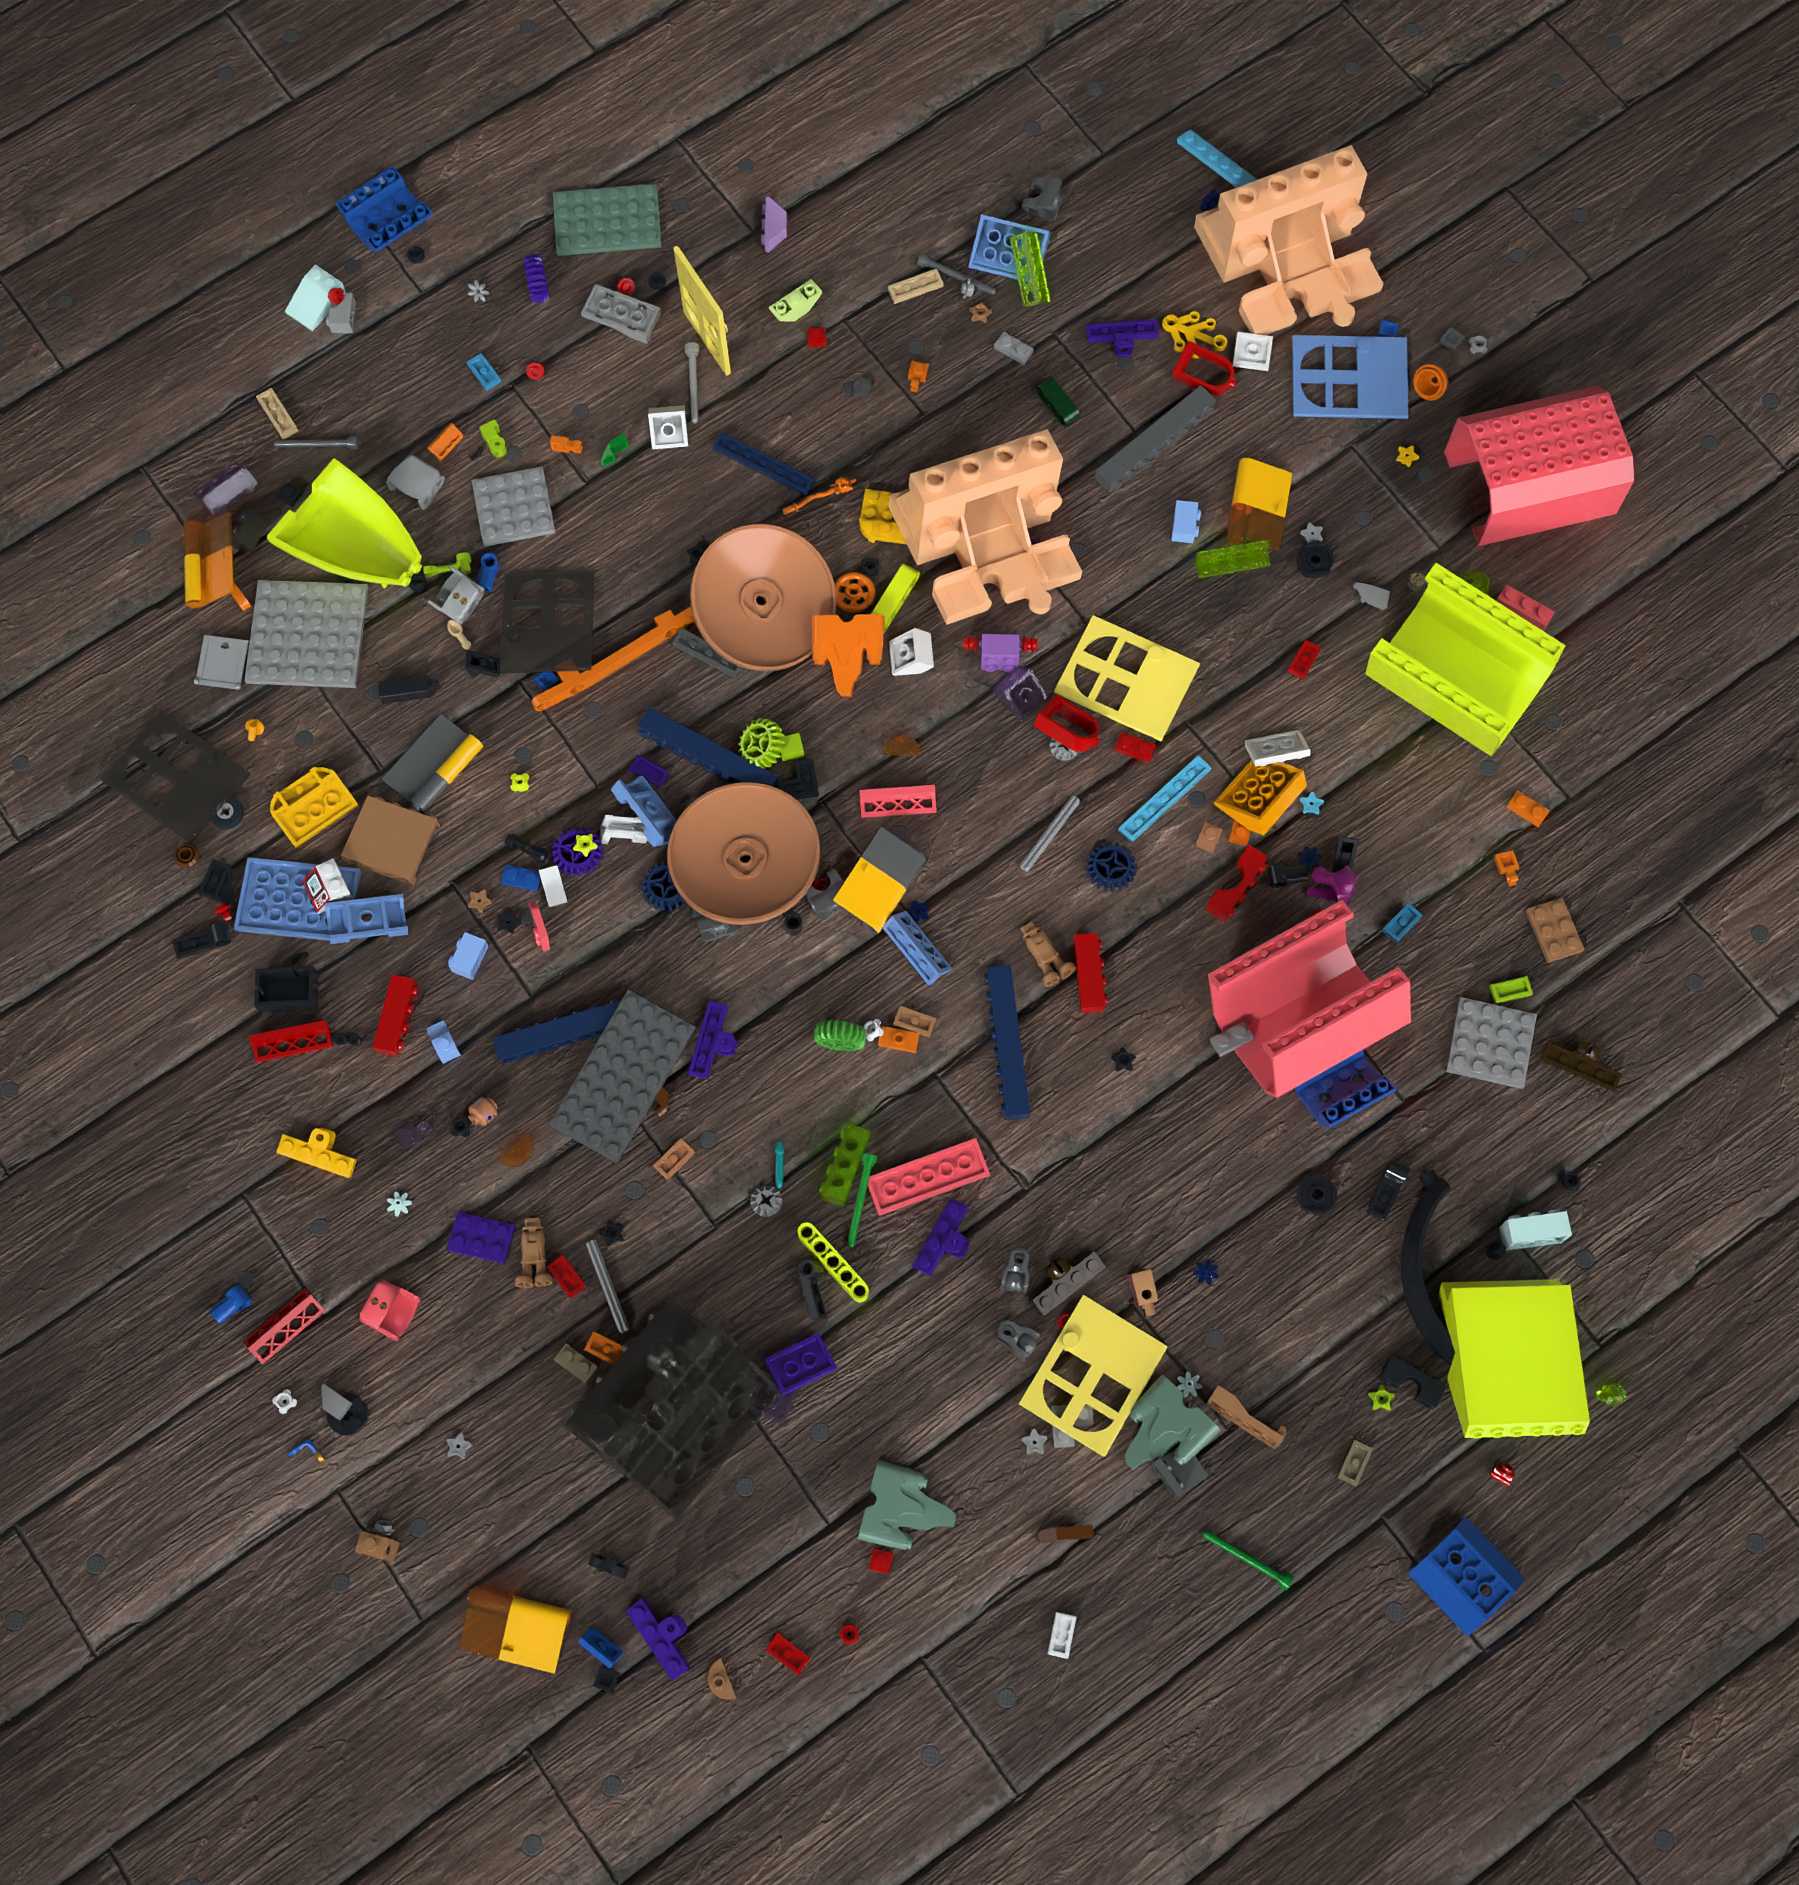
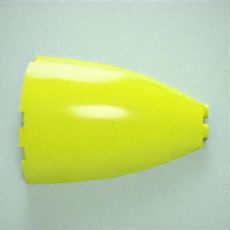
M333 459L312 483V493L294 513L289 510L267 535V539L271 544L290 555L324 571L354 580L407 587L414 573L417 574L422 568L420 564L422 557L397 515L374 490L336 459Z

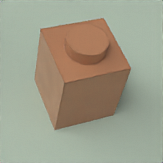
M1205 822L1198 837L1196 847L1214 853L1223 829Z

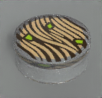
M1420 571L1412 572L1408 577L1407 584L1412 590H1421L1427 582L1425 581L1426 576Z

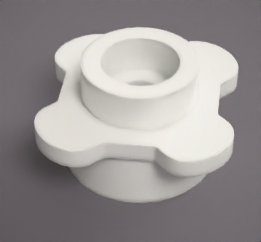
M880 1020L868 1021L863 1028L866 1030V1039L868 1041H873L875 1037L883 1035L884 1030L880 1027Z
M285 1389L273 1398V1404L279 1408L281 1414H285L289 1408L297 1405V1400L293 1399L290 1390Z

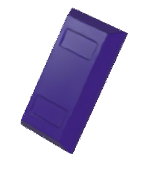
M639 754L628 769L638 776H644L648 782L659 788L670 774V772Z

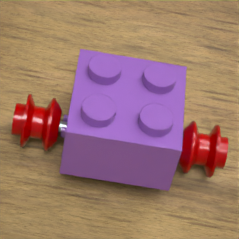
M967 634V638H963V649H967V653L969 649H973L976 653L980 645L981 670L987 672H994L996 670L1013 672L1018 671L1019 648H1021L1024 654L1027 650H1031L1033 654L1034 650H1037L1038 639H1034V635L1031 639H1027L1026 635H1024L1022 641H1019V635L982 634V640L979 642L977 634H975L974 638H970Z

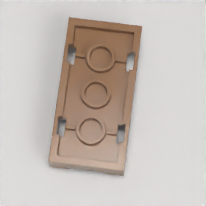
M1219 1385L1205 1404L1273 1449H1276L1284 1439L1287 1431L1285 1426L1282 1425L1275 1432L1250 1416L1236 1396Z

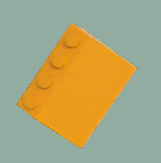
M1251 760L1215 800L1214 805L1248 830L1264 836L1306 788L1304 770L1283 762L1255 766Z

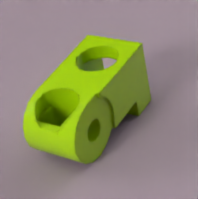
M494 419L480 426L479 429L492 454L495 457H503L507 453V447L504 439L498 435L500 429Z

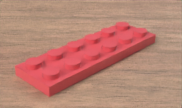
M975 1138L869 1176L867 1186L877 1213L880 1216L990 1176V1173Z

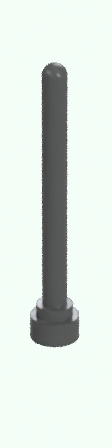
M922 252L918 259L917 265L922 268L931 267L964 283L970 278V282L975 284L974 287L991 295L996 294L995 288L933 261L929 254Z
M351 435L347 439L276 440L273 445L277 448L347 446L351 450H359L360 438L358 435Z

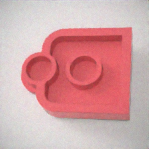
M528 901L535 926L533 931L537 946L541 945L542 951L550 950L548 934L536 901L532 903Z

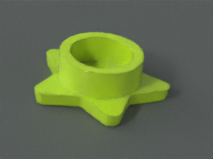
M1383 1385L1379 1386L1377 1392L1368 1394L1374 1401L1373 1410L1381 1407L1388 1411L1391 1410L1390 1401L1395 1395L1388 1393Z

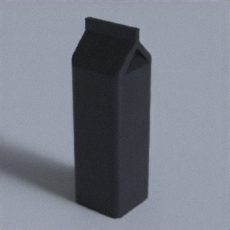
M427 675L378 682L379 697L382 704L430 698L438 689H441L438 680L434 681Z

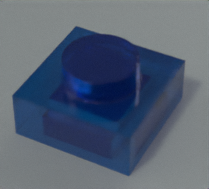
M1215 189L1202 199L1200 207L1202 212L1209 211L1217 206L1219 193Z

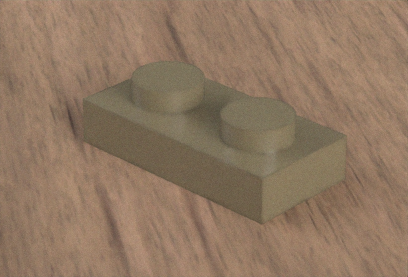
M565 1344L554 1358V1361L585 1384L588 1383L598 1370L596 1365L568 1344Z
M1353 1440L1337 1478L1356 1487L1373 1448Z

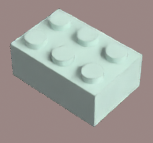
M1560 1209L1548 1211V1214L1543 1215L1540 1212L1528 1214V1217L1522 1218L1520 1215H1513L1508 1217L1509 1219L1504 1221V1224L1499 1227L1502 1244L1505 1246L1506 1251L1563 1243L1572 1235L1567 1211L1560 1212Z

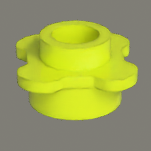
M527 773L522 775L512 774L511 790L527 791L529 789V775Z

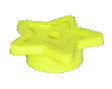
M592 834L587 836L576 835L577 844L573 847V850L581 851L587 857L590 850L597 849L598 846L592 842Z

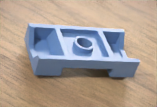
M644 776L638 777L630 784H624L621 779L618 780L611 791L621 804L629 803L631 809L635 811L641 822L647 827L643 834L653 847L668 844L677 820Z
M403 894L325 903L330 944L350 942V939L388 935V937L408 935ZM363 914H370L372 919L365 922L361 919V916Z

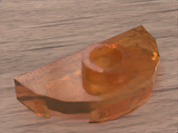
M907 736L892 738L887 742L883 751V755L921 756L920 747L917 742Z
M528 1133L499 1159L500 1163L508 1167H518L530 1159L533 1152V1142Z

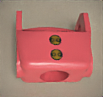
M382 1279L376 1284L362 1308L359 1321L398 1342L399 1337L413 1319L421 1299L405 1289Z

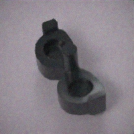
M337 1034L335 1038H332V1042L337 1045L350 1044L352 1046H359L362 1044V1040L357 1035H351L347 1038L344 1034Z

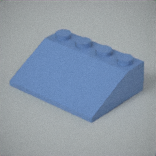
M981 215L968 267L1036 284L1051 233L1047 230Z

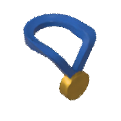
M311 1439L300 1443L287 1453L290 1457L305 1446H308L321 1463L326 1461L322 1452L317 1450Z

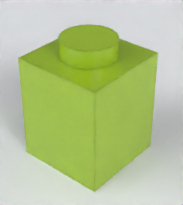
M800 734L784 736L782 739L785 742L782 745L784 751L780 752L782 762L804 757Z

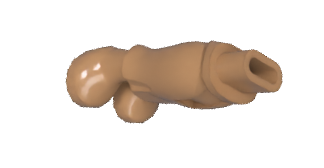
M1030 922L1020 929L1024 934L1023 939L1027 948L1035 957L1038 967L1043 971L1044 977L1042 981L1046 987L1057 984L1060 978L1062 980L1066 979L1076 970L1072 962L1065 963L1060 958V953L1054 949L1048 936L1040 927H1036L1034 922ZM1050 963H1053L1058 974L1051 968Z
M540 1218L525 1219V1227L522 1228L523 1232L521 1235L522 1273L515 1278V1286L521 1288L534 1287L532 1266L535 1265V1285L537 1287L551 1285L553 1279L546 1271L545 1236L543 1227L540 1226Z

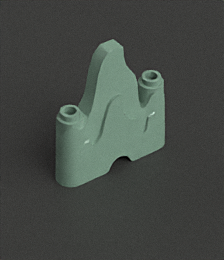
M1161 1375L1141 1396L1129 1414V1417L1136 1424L1139 1421L1142 1422L1139 1432L1125 1454V1462L1133 1471L1144 1462L1159 1459L1178 1443L1180 1445L1175 1450L1172 1458L1182 1466L1221 1431L1198 1407L1186 1408L1183 1405V1393L1164 1375Z
M878 1459L871 1485V1492L876 1497V1503L865 1509L858 1540L903 1550L911 1549L913 1537L908 1533L900 1531V1527L922 1531L938 1526L953 1528L956 1515L947 1506L927 1497L920 1491L921 1488L926 1489L928 1476H925V1473Z

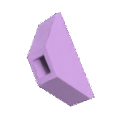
M766 197V204H762V214L765 215V219H762V230H765V234L761 235V243L765 245V252H770L787 237V214L770 197Z

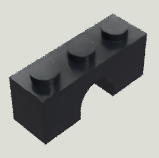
M1398 1355L1389 1358L1378 1379L1394 1389H1398L1403 1380L1415 1382L1418 1387V1393L1414 1400L1430 1410H1434L1447 1388V1386L1443 1385L1444 1382L1435 1376L1431 1378L1425 1374L1422 1368L1410 1366L1407 1364L1406 1359Z

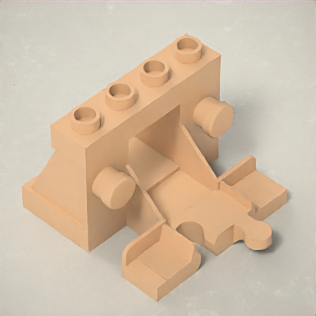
M1352 145L1221 193L1217 208L1196 215L1194 228L1223 283L1260 270L1268 284L1246 293L1241 298L1239 313L1251 334L1267 335L1293 325L1297 315L1289 301L1291 298L1301 300L1311 318L1325 312H1332L1335 324L1342 327L1348 326L1353 322L1355 310L1349 303L1382 290L1383 282L1370 260L1371 251L1369 248L1334 260L1331 242L1350 236L1352 228L1357 226L1365 217V212L1359 206L1367 172Z
M1048 429L911 473L909 489L890 495L889 509L916 564L920 565L955 553L963 568L936 578L933 583L932 596L946 625L980 614L991 607L992 601L983 586L984 584L991 583L998 586L1007 604L1024 598L1029 599L1031 611L1036 614H1044L1050 609L1052 601L1051 595L1046 592L1047 590L1081 579L1082 570L1069 547L1070 538L1068 535H1061L1032 546L1029 538L1028 528L1049 522L1052 512L1057 510L1062 503V498L1057 492L1063 457Z

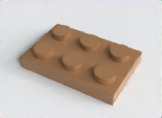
M1563 898L1528 908L1525 911L1547 963L1581 953L1585 950Z

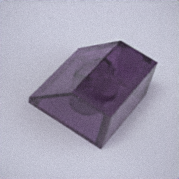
M1018 665L992 688L1000 702L1021 721L1048 697L1032 670Z

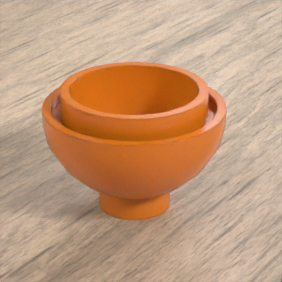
M1426 364L1416 371L1413 379L1414 388L1423 399L1436 400L1446 392L1448 376L1442 367L1436 364Z

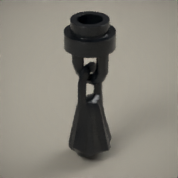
M516 834L507 835L504 843L508 848L514 849L517 846L536 862H544L548 859L546 848L537 847L527 842L521 843L518 841L519 836ZM526 846L530 847L529 851L525 850Z

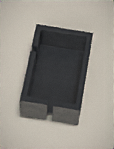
M314 966L296 967L297 973L292 967L255 969V986L257 989H255L254 1006L259 1012L318 1010L319 973Z

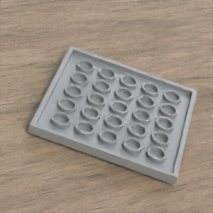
M258 580L245 673L246 684L356 688L368 585Z

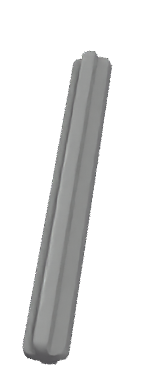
M1072 795L1020 863V868L1023 871L1028 872L1078 806L1080 803L1078 797Z
M596 1240L588 1241L586 1246L620 1333H625L630 1328Z

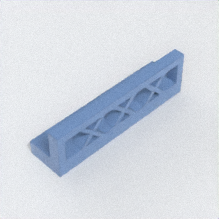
M907 911L891 916L883 926L884 931L928 985L934 984L941 975L952 970L949 963ZM901 918H903L907 922V924L903 923ZM937 963L941 964V966L943 967V969H941V968L937 965Z

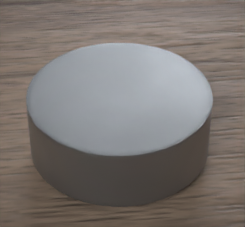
M864 378L855 381L853 386L855 394L859 397L868 396L872 390L870 381Z

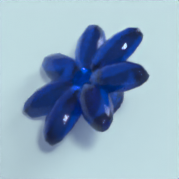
M1305 846V853H1298V856L1303 858L1299 864L1307 863L1308 870L1311 869L1312 864L1317 867L1320 866L1317 860L1321 859L1322 855L1316 854V847L1310 852L1309 848Z
M1209 1259L1206 1260L1204 1265L1197 1262L1200 1270L1194 1271L1193 1274L1200 1276L1198 1283H1202L1206 1279L1208 1285H1211V1278H1219L1214 1273L1218 1266L1213 1265L1210 1267Z

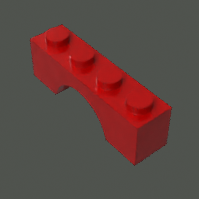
M1248 845L1237 863V867L1242 875V882L1230 890L1218 889L1208 902L1206 911L1224 922L1228 917L1232 918L1237 911L1236 905L1238 903L1242 904L1246 899L1248 888L1252 889L1257 883V875L1259 873L1263 874L1268 867V864H1266L1268 856Z

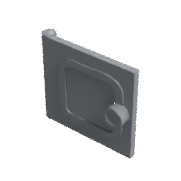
M204 635L194 684L241 690L249 641Z

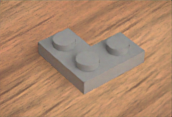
M1085 1404L1073 1426H1093L1092 1407ZM1068 1405L1051 1406V1411L1058 1418H1061ZM1052 1425L1054 1448L1074 1447V1438Z

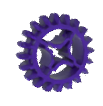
M540 254L525 256V272L531 300L538 303L547 301L549 292L542 256Z
M574 826V831L570 832L567 828V834L560 833L561 839H555L557 844L552 846L553 850H555L552 852V856L555 857L554 863L558 864L559 870L563 869L564 874L570 872V875L573 877L577 873L581 877L582 872L588 875L589 869L595 871L594 865L600 866L598 859L603 858L601 854L603 847L600 846L602 842L597 839V834H592L590 829L585 832L584 827H581L580 831H578L577 827ZM592 834V842L598 846L597 849L590 850L587 857L582 852L575 856L573 847L577 844L576 835L587 836ZM563 853L571 856L572 863L567 862L563 858Z

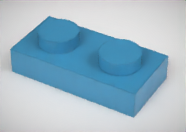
M482 353L466 362L469 369L486 391L501 383L500 377Z
M1408 903L1382 931L1397 943L1423 915Z

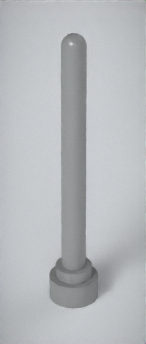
M690 342L685 345V353L689 357L692 423H697L696 357L699 354V344Z

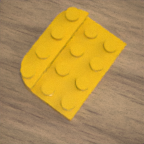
M865 489L859 525L862 534L872 543L878 540L906 544L889 509L890 495L895 494L893 492Z
M314 767L310 769L309 773L281 792L277 791L273 795L270 812L294 847L297 848L359 805L333 770Z

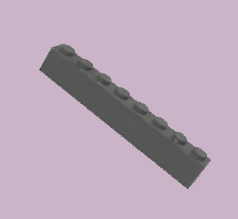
M1199 386L1095 471V480L1108 493L1118 490L1125 480H1130L1134 477L1136 471L1140 468L1144 469L1152 458H1157L1162 453V450L1166 447H1171L1179 436L1183 437L1189 428L1198 425L1205 415H1210L1215 409L1216 399L1202 386Z

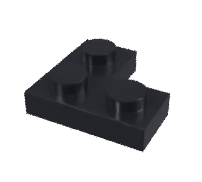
M814 759L795 762L797 779L779 782L780 790L791 795L796 800L819 797Z

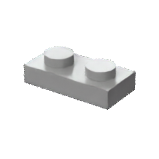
M1003 332L994 344L996 350L1022 365L1027 362L1034 350L1006 332Z
M1244 1021L1210 1038V1042L1219 1057L1254 1040L1253 1034Z

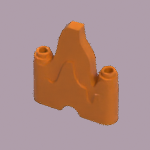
M813 615L811 619L814 664L825 665V661L829 660L837 692L842 697H852L854 684L862 672L864 651H867L869 664L879 665L880 661H882L884 615H855L850 622H843L838 615Z

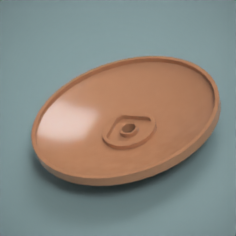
M753 524L742 526L723 534L707 548L699 559L692 576L690 602L693 617L701 635L720 656L746 669L777 671L792 667L812 655L811 616L835 615L836 590L833 577L825 560L807 540L782 527ZM756 597H763L765 604L762 606L758 605Z
M734 783L705 793L691 803L681 814L674 825L668 843V867L678 893L689 906L700 914L722 923L754 924L783 914L806 894L818 871L820 842L811 816L791 795L765 784ZM743 856L751 858L747 863L741 862L740 859Z

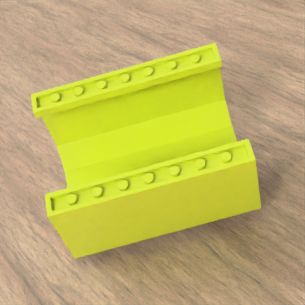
M1435 563L1425 577L1428 586L1417 606L1390 643L1381 638L1370 654L1365 674L1492 756L1542 688L1555 668L1566 645Z

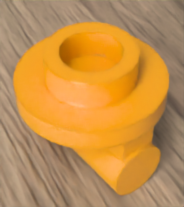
M249 719L246 722L245 727L248 731V740L255 741L256 735L263 733L264 725L257 719Z

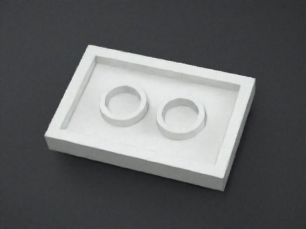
M1300 730L1245 740V747L1255 766H1265L1270 763L1310 756V748Z

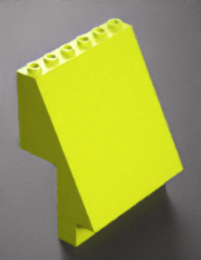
M1559 1279L1442 1282L1438 1298L1455 1350L1447 1380L1464 1437L1499 1438L1505 1436L1585 1434L1590 1419L1571 1285H1561Z

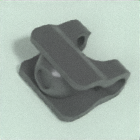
M1034 177L1030 184L1031 189L1040 195L1035 198L1024 199L1021 208L1028 215L1036 216L1046 221H1053L1064 199V193L1059 191L1062 181L1058 178Z
M834 868L827 871V878L830 882L828 889L818 891L811 885L804 895L819 919H825L842 909V907L832 901L844 883Z
M693 909L704 942H710L737 933L739 930L738 924L715 921Z
M1016 1248L1012 1251L1009 1265L1003 1273L1000 1290L1004 1291L1005 1287L1010 1292L1020 1293L1023 1291L1022 1294L1026 1295L1029 1282V1272L1027 1269L1029 1254L1025 1249ZM1015 1260H1021L1023 1263L1018 1264Z
M1012 1321L1001 1322L997 1333L998 1342L1008 1348L1015 1358L1025 1363L1027 1357L1035 1349L1040 1335L1034 1330L1020 1327ZM1004 1331H1008V1332H1010L1012 1335H1011V1336H1009V1335L1007 1336V1335H1005L1003 1332H1004Z

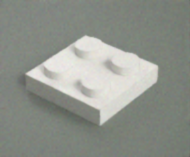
M1237 332L1233 366L1268 371L1273 336Z

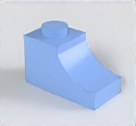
M444 1020L426 1028L443 1064L460 1056V1052Z

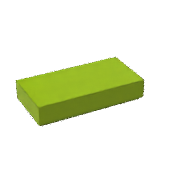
M1528 976L1489 986L1495 1004L1533 995Z

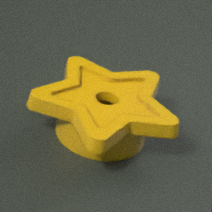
M1414 446L1398 448L1400 455L1396 458V461H1400L1402 464L1410 467L1414 460L1419 459V456L1414 453Z

